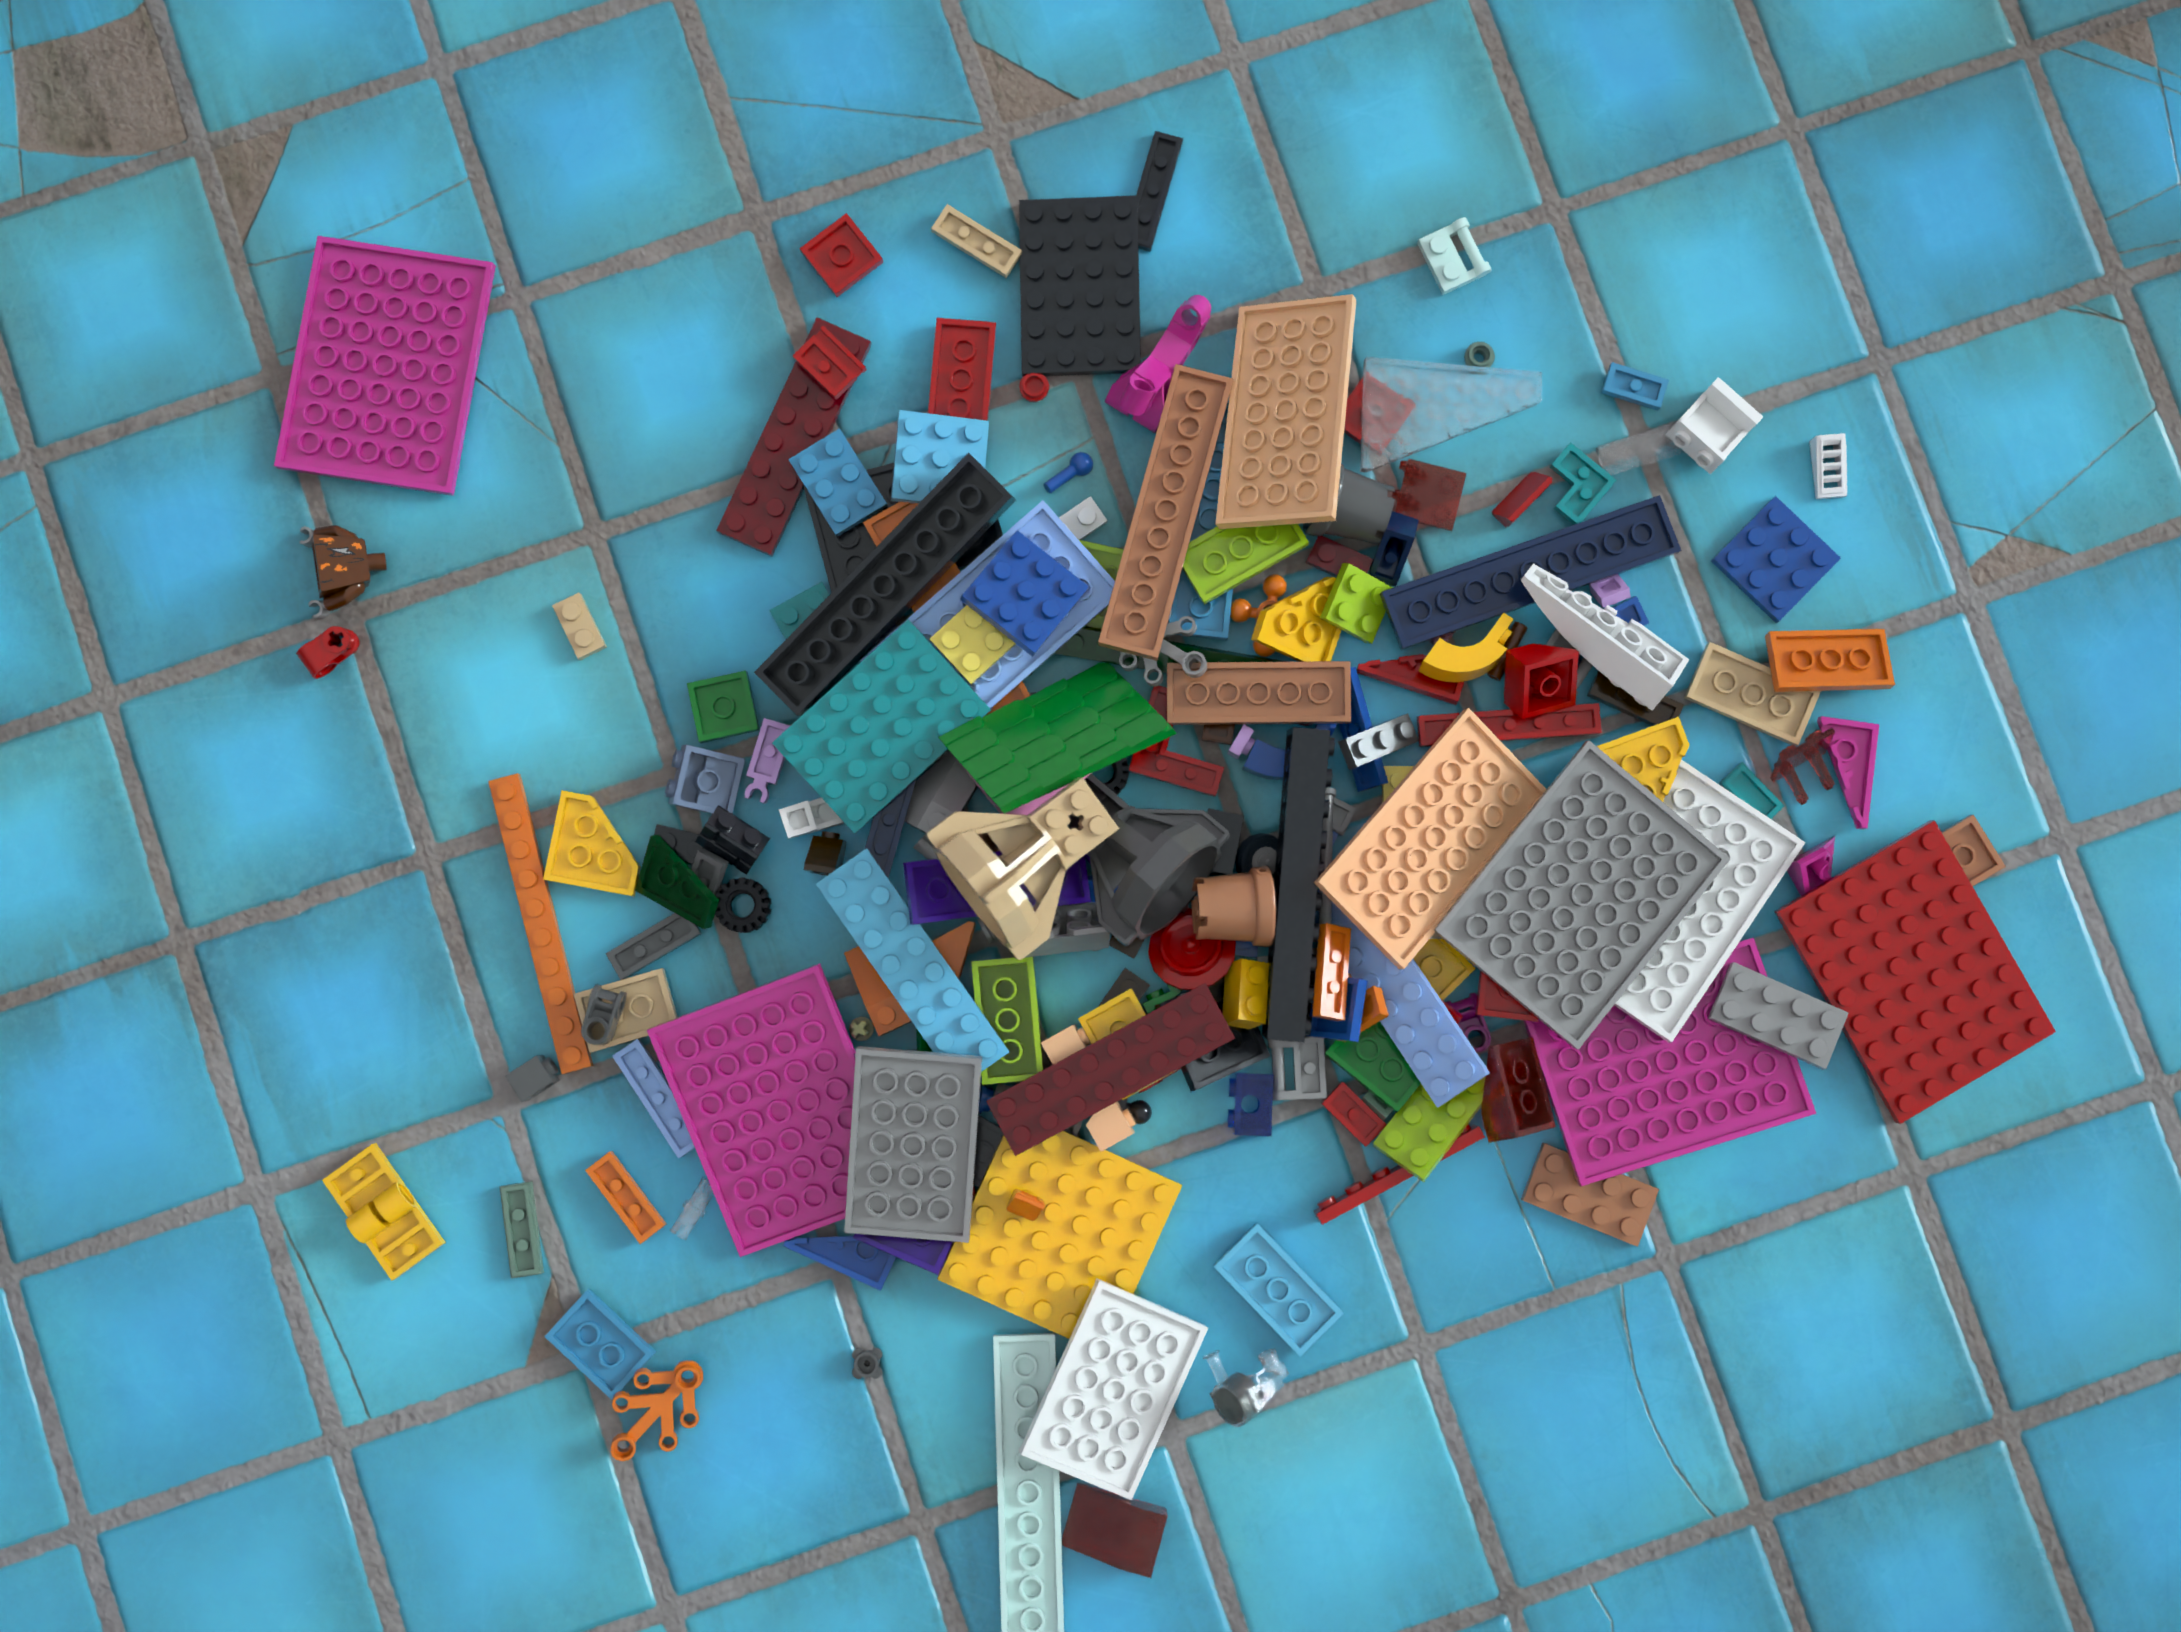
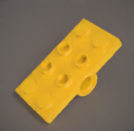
M377 1143L368 1146L322 1180L348 1217L346 1218V1225L351 1234L359 1242L366 1243L391 1281L400 1277L446 1243Z

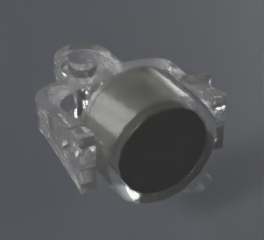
M1275 1348L1268 1349L1257 1356L1263 1370L1248 1376L1236 1372L1228 1377L1218 1356L1219 1350L1212 1351L1203 1357V1359L1208 1361L1218 1383L1209 1394L1219 1416L1230 1425L1235 1427L1245 1425L1260 1414L1263 1406L1284 1386L1282 1380L1289 1375V1372L1284 1362L1279 1360Z

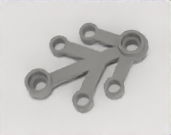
M1184 616L1179 621L1167 623L1164 637L1180 633L1186 637L1192 636L1197 630V625L1192 617ZM1186 622L1192 623V627L1189 630H1183L1182 625ZM1163 639L1160 652L1181 664L1187 676L1198 678L1205 674L1207 661L1202 653L1198 651L1186 653ZM1120 651L1119 663L1125 671L1135 670L1139 663L1137 656ZM1127 657L1134 658L1131 665H1124V660ZM1143 658L1146 669L1144 672L1145 681L1153 687L1160 685L1163 681V674L1157 666V661ZM1194 662L1201 664L1197 671L1190 669L1191 664ZM1152 672H1157L1159 676L1156 680L1151 681L1148 679Z

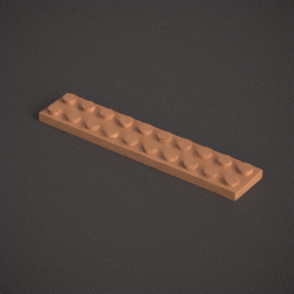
M1175 364L1098 646L1155 661L1158 660L1227 407L1233 378Z

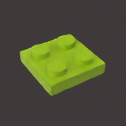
M1342 563L1320 619L1365 643L1372 644L1386 612L1380 593L1393 587L1350 563Z

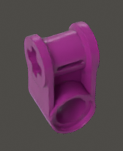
M1470 993L1468 998L1453 1003L1447 1001L1446 1003L1457 1012L1467 1007L1470 1008V1010L1460 1013L1463 1015V1018L1458 1023V1026L1467 1039L1468 1034L1472 1030L1479 1032L1482 1036V1043L1479 1047L1473 1048L1476 1053L1486 1050L1490 1045L1491 1035L1484 1016L1475 1015L1476 993Z

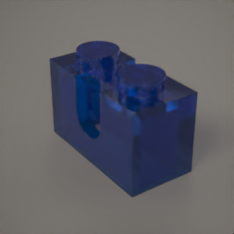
M1235 1072V1077L1229 1078L1228 1096L1234 1097V1109H1228L1227 1128H1233L1232 1133L1234 1135L1271 1136L1274 1074ZM1247 1095H1253L1257 1098L1258 1106L1253 1112H1245L1242 1109L1241 1102Z

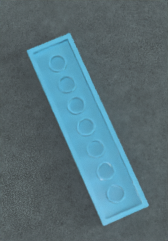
M867 848L816 883V886L933 1052L982 1056L981 1072L1009 1053L1008 1048L921 924L910 925L907 904Z

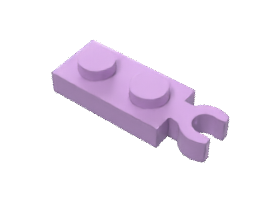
M766 718L763 719L746 774L747 777L754 778V781L747 786L745 798L751 799L753 791L758 789L762 792L760 802L767 803L769 799L767 785L768 783L777 785L785 757L772 742L790 725Z

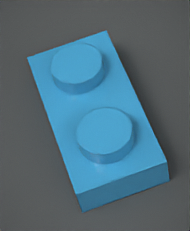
M1612 362L1609 365L1601 393L1658 411L1661 408L1669 380Z

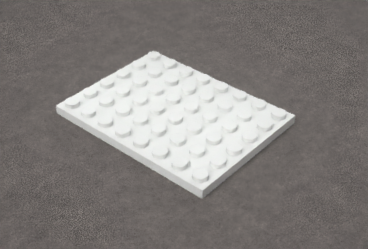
M1681 760L1678 766L1675 780L1663 803L1726 854L1730 860L1614 1004V1006L1668 1043L1675 1039L1806 843L1683 760Z

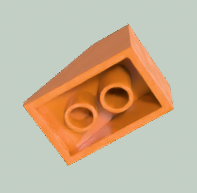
M858 946L845 952L844 955L878 1036H883L912 1022L861 948Z

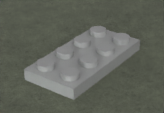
M1732 962L1729 965L1708 1019L1824 1070L1828 1066L1849 1013Z

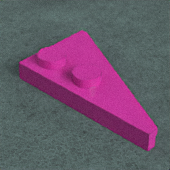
M1824 716L1818 717L1817 723L1856 829H1868L1879 724Z

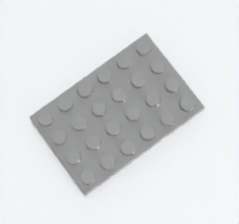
M862 1046L856 1048L844 1233L969 1243L982 1056Z

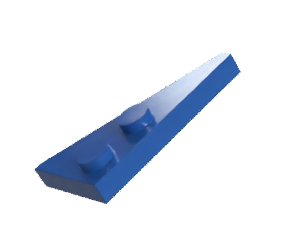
M853 1236L791 1238L784 1241L783 1244L788 1249L880 1291L896 1257L854 1239Z

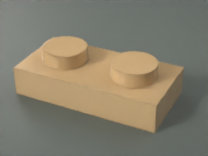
M576 593L552 605L579 660L607 648L581 593Z

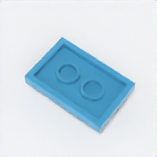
M840 428L788 459L836 537L888 506Z
M590 1289L576 1301L544 1336L611 1400L617 1392L621 1391L634 1377L635 1372L642 1368L656 1353L643 1338Z

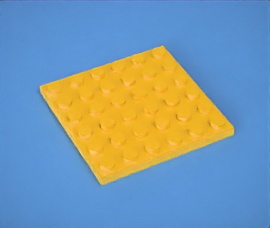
M1064 1130L1017 1156L1014 1155L1003 1134L972 1201L969 1243L953 1242L937 1280L1070 1339L1097 1278L1134 1294L1182 1185L1106 1149L1100 1152L1097 1145ZM1014 1189H1019L1044 1201V1209L1036 1220L1031 1221L1007 1211V1205Z

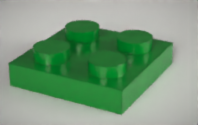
M746 670L687 683L700 743L760 730Z

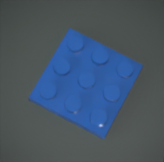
M1775 496L1711 562L1777 623L1841 557Z
M1017 530L962 594L960 600L1033 657L1086 593L1089 586Z

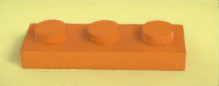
M1329 923L1319 924L1313 1017L1333 1021L1345 1020L1351 928Z
M613 1151L608 1152L585 1170L639 1244L646 1241L667 1224Z

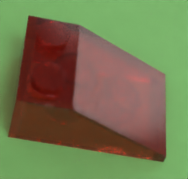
M1533 1037L1490 1046L1487 1058V1069L1490 1074L1485 1076L1481 1109L1488 1142L1514 1139L1556 1127Z
M1077 1483L1062 1536V1546L1118 1569L1151 1578L1168 1517L1167 1508L1133 1498L1129 1500L1109 1491Z

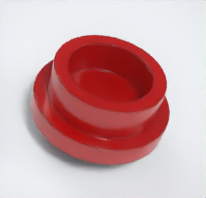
M1026 374L1020 381V393L1027 401H1042L1049 392V382L1043 374Z

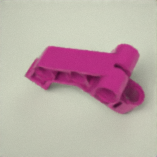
M1193 295L1183 302L1176 310L1167 330L1150 356L1123 373L1112 384L1105 403L1126 416L1134 415L1132 418L1134 421L1156 434L1175 364L1183 366L1211 317V304L1208 299L1201 295ZM1190 309L1194 310L1198 317L1194 316Z

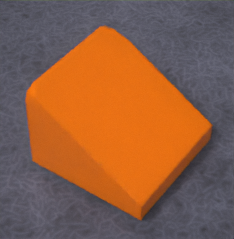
M1014 1189L1007 1205V1211L1034 1221L1044 1209L1045 1204L1039 1197L1019 1189Z

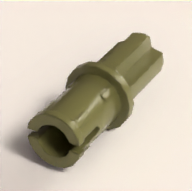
M857 1017L850 1024V1035L858 1041L868 1040L874 1032V1025L866 1017Z

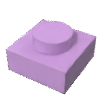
M1618 574L1589 584L1590 593L1602 608L1631 598L1630 588Z
M1244 724L1227 754L1235 759H1238L1241 753L1247 756L1255 742V739L1251 738L1254 730Z

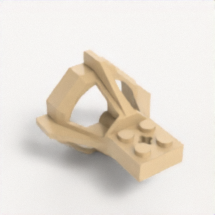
M1076 778L1028 815L955 811L926 833V837L934 846L932 849L947 876L975 914L1002 945L1008 947L1016 959L1021 960L1049 939L1065 872L1068 867L1119 828L1083 778ZM1070 814L1078 816L1080 819L1077 829L1068 828L1067 826L1070 823ZM987 832L1002 855L997 857L978 834ZM1022 883L1025 884L1037 901L1033 908L1027 896L1019 887Z

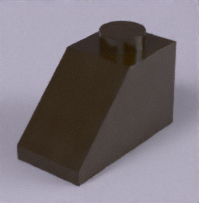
M822 831L821 836L813 835L803 870L813 874L828 876L843 865L847 842L839 839L840 834Z

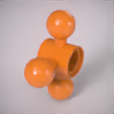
M1272 574L1264 580L1263 591L1268 598L1260 604L1259 608L1252 607L1245 599L1239 598L1232 601L1230 618L1239 623L1245 622L1249 618H1255L1257 622L1260 611L1277 603L1278 598L1286 592L1287 584L1285 579L1280 575ZM1253 641V649L1259 656L1268 657L1275 652Z

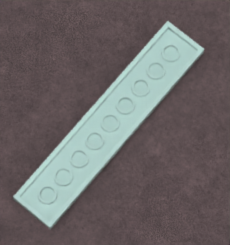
M1055 1333L993 1335L1001 1632H1064L1059 1470L1027 1458L1019 1452L1056 1370Z

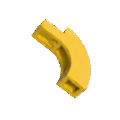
M1503 613L1488 635L1482 641L1472 646H1455L1439 638L1423 660L1418 671L1430 678L1445 682H1464L1486 674L1504 656L1507 650L1504 644L1512 634L1509 627L1514 619Z

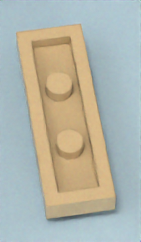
M948 204L931 227L932 233L1005 278L1008 277L1022 253V250Z

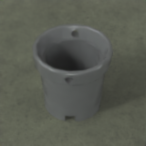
M1341 463L1336 521L1303 523V531L1311 536L1320 537L1328 534L1378 544L1381 539L1374 536L1377 530L1386 531L1394 505V498L1387 497V493L1395 492L1394 486L1348 470Z

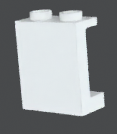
M1718 377L1665 435L1695 460L1700 467L1711 474L1724 462L1731 451L1758 424L1763 416Z

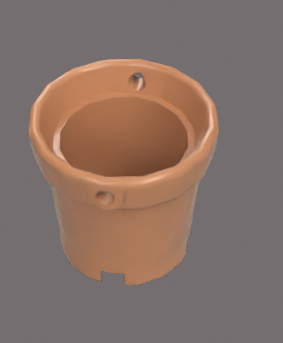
M1268 866L1254 867L1245 873L1196 877L1193 879L1192 891H1197L1198 895L1192 900L1193 931L1197 933L1196 940L1245 941L1260 947H1270L1273 944L1276 926V902L1274 881Z

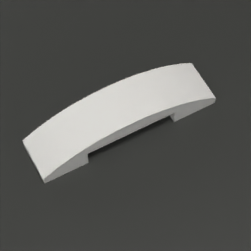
M822 798L809 802L807 800L779 809L788 839L844 824L842 819Z

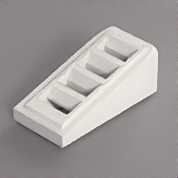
M1845 433L1815 436L1809 441L1816 499L1846 497L1847 449ZM1823 446H1833V450L1823 451ZM1823 458H1834L1835 462L1823 463ZM1836 470V475L1824 476L1823 471ZM1837 482L1838 487L1824 488V483Z

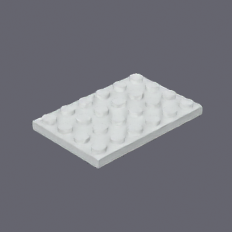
M1097 1278L1019 1449L1020 1454L1132 1500L1208 1327Z

